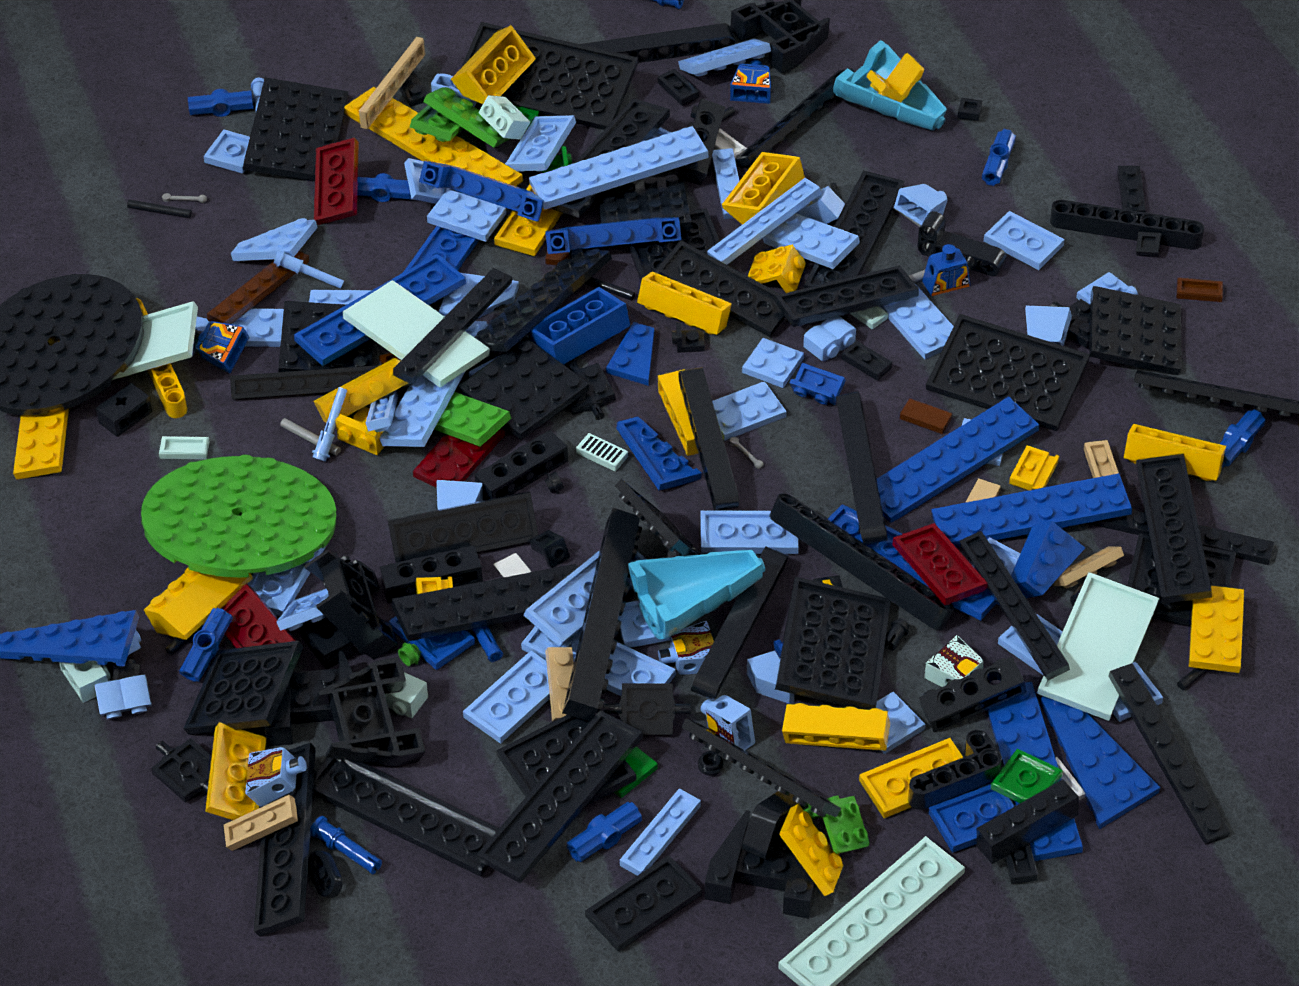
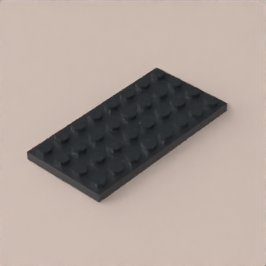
M481 22L462 67L496 32L506 27ZM515 30L536 59L501 97H506L515 106L539 111L540 115H574L575 121L578 124L605 130L618 115L639 63L638 58Z

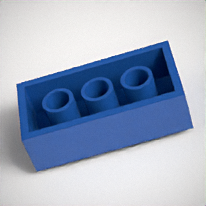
M598 287L545 317L528 332L529 340L565 365L570 360L584 354L589 349L628 328L630 321L627 306L623 301Z

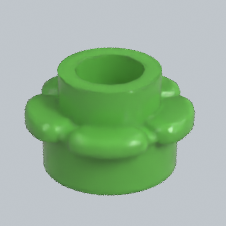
M404 643L402 648L398 650L401 661L407 666H411L414 663L418 664L421 653L415 644Z

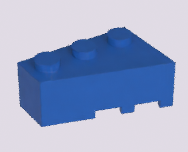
M1053 521L1033 525L1011 577L1025 598L1043 595L1081 554L1085 547Z

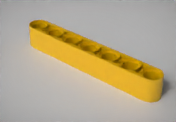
M136 298L143 316L148 315L142 301ZM171 363L147 370L168 416L171 418L183 417L187 413L185 394Z

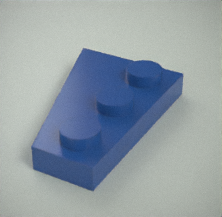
M633 322L607 365L606 373L649 386L654 328Z

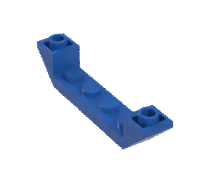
M424 161L419 182L435 188L446 187L517 211L518 216L539 222L544 200L535 193L453 165Z
M679 217L648 218L573 226L545 232L548 254L570 252V250L578 248L681 240Z

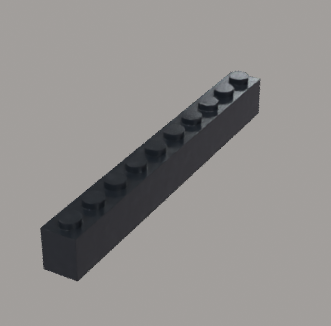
M612 508L606 521L562 711L563 714L591 722L595 713L598 714L603 707L604 700L600 699L601 694L605 693L608 685V679H605V675L609 674L613 660L609 659L610 654L613 655L617 640L613 638L614 635L618 634L621 626L618 616H622L626 604L625 601H622L623 596L626 597L630 583L626 582L627 578H630L628 563L631 562V559L634 560L638 545H635V540H639L642 527L639 526L640 518L635 514Z

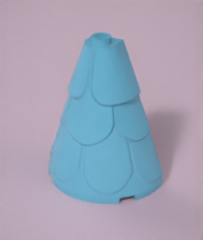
M881 40L869 50L865 63L855 73L847 68L835 80L833 92L836 96L875 110L883 115L895 117L898 121L933 131L935 128L940 129L946 120L944 115L947 108L929 87L920 80L915 83L908 97L901 103L878 94L870 86L872 82L866 77L870 70L887 79L901 60L889 45Z
M753 550L709 552L703 555L637 560L628 563L632 586L640 600L638 604L651 632L659 640L678 633L703 615L718 608L725 601H731L760 580L763 572H765L763 560L758 558Z

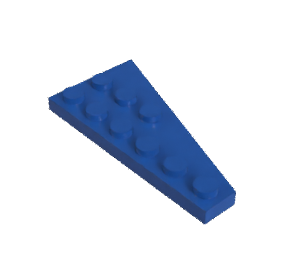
M136 610L121 611L116 614L99 615L93 618L27 628L15 632H4L0 634V658L20 660L28 656L32 657L35 661H42L44 657L51 658L52 662L85 664L90 660L96 661L98 665L115 662L117 666H125L139 616Z
M1045 696L1041 697L1040 704L1051 727L1056 732L1057 740L1060 746L1063 747L1066 759L1078 784L1085 792L1087 804L1096 818L1099 829L1159 793V785L1087 712Z

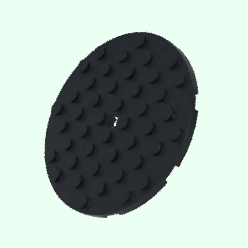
M71 274L44 280L30 287L23 288L0 305V411L15 415L48 414L49 410L63 407L65 410L79 405L112 384L111 380L119 372L124 373L139 351L144 336V316L131 291L121 283L107 277L91 274Z

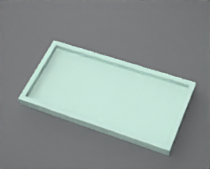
M393 280L343 311V318L401 360L444 318L439 312ZM465 331L430 366L423 376L441 388L489 356L490 348Z
M192 301L145 315L143 320L144 336L137 355L124 373L119 372L112 380L192 357L198 306L195 302Z
M1088 572L1057 644V647L1069 663L1070 670L1048 681L1043 676L1037 694L1109 721L1119 698L1118 692L1108 677L1109 672L1134 662L1159 598Z

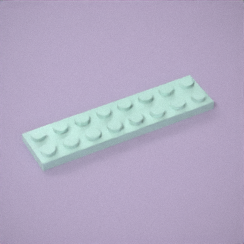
M925 836L779 962L778 968L799 986H836L960 878L965 872V867Z

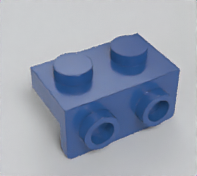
M802 363L795 380L791 379L789 384L792 390H794L793 392L798 396L806 397L808 395L814 397L815 401L823 405L828 403L835 405L837 402L836 396L840 395L846 380L842 376Z

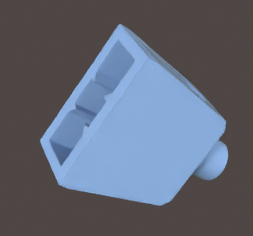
M926 184L899 189L894 208L922 225L928 213L932 211L943 215L947 196L945 192L936 191Z
M1026 306L1027 335L1064 346L1072 317L1070 308Z
M437 480L438 510L483 501L482 483Z

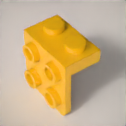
M906 53L887 79L870 70L866 77L872 82L870 86L878 94L901 103L908 97L915 83L921 79L924 68L910 54Z
M793 244L781 246L770 251L759 252L754 257L748 277L761 284L777 280L783 290L788 293L797 290L806 263Z
M363 407L359 409L353 418L342 414L336 418L337 437L339 440L375 455H378L385 447L380 442V437L384 431L375 432V430L368 431L366 419L370 408Z

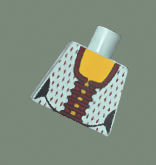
M956 635L926 662L925 678L943 687L951 680L962 679L969 676L976 669H983L984 662L977 653Z

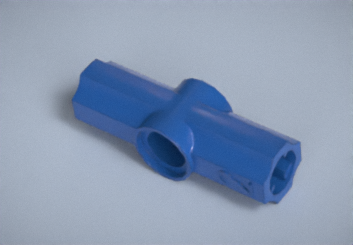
M217 89L211 95L188 97L190 115L213 113L217 117L229 115L231 111L254 109L252 91L229 93L227 90Z
M1003 129L998 132L994 144L990 147V155L982 173V180L987 185L994 186L1000 183L1004 170L1008 167V159L1016 140V135L1011 130Z
M385 173L378 174L375 178L358 177L357 195L372 196L377 202H387L390 198L411 199L408 180H396Z
M1255 409L1247 411L1236 425L1231 424L1228 427L1223 440L1220 442V445L1226 446L1222 468L1229 466L1241 452L1245 453L1250 448L1254 436L1265 424L1266 419L1263 418L1261 412Z
M218 607L211 610L202 629L194 635L193 646L179 670V673L186 679L200 682L211 659L219 651V644L233 620L231 614ZM204 643H211L207 647H201Z
M626 802L607 816L603 814L596 816L589 823L585 831L566 843L571 857L576 862H582L602 847L604 849L611 848L617 844L623 833L642 821V815L634 803Z

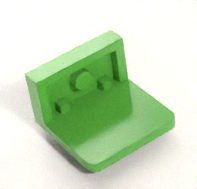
M839 795L827 798V800L841 808L837 818L828 814L823 817L834 852L840 854L868 847V833L864 827L855 797L851 796L840 799ZM808 804L809 808L805 809L804 811H807L810 814L812 820L822 818L821 816L810 811L812 806Z

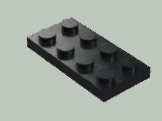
M668 855L585 910V917L619 952L702 896V889Z

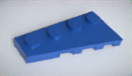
M634 417L617 422L616 429L659 491L701 479L702 473L697 468L692 469L688 465L689 461L686 458L675 454L672 451L673 447L668 442H663L657 438L658 434L642 419Z

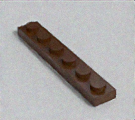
M300 251L294 256L297 259L303 260V264L309 262V255ZM272 262L207 313V321L226 324L234 323L296 272L282 266L277 267V264Z

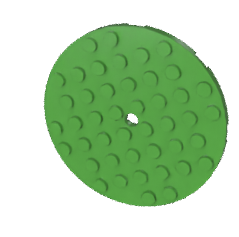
M250 455L229 456L190 462L161 478L152 486L144 498L141 510V523L144 528L145 537L150 545L171 562L179 561L189 565V570L208 575L249 577V573L265 572L266 575L279 573L312 559L314 552L320 548H325L334 534L336 506L328 489L318 479L302 469L276 461L273 458L252 457Z

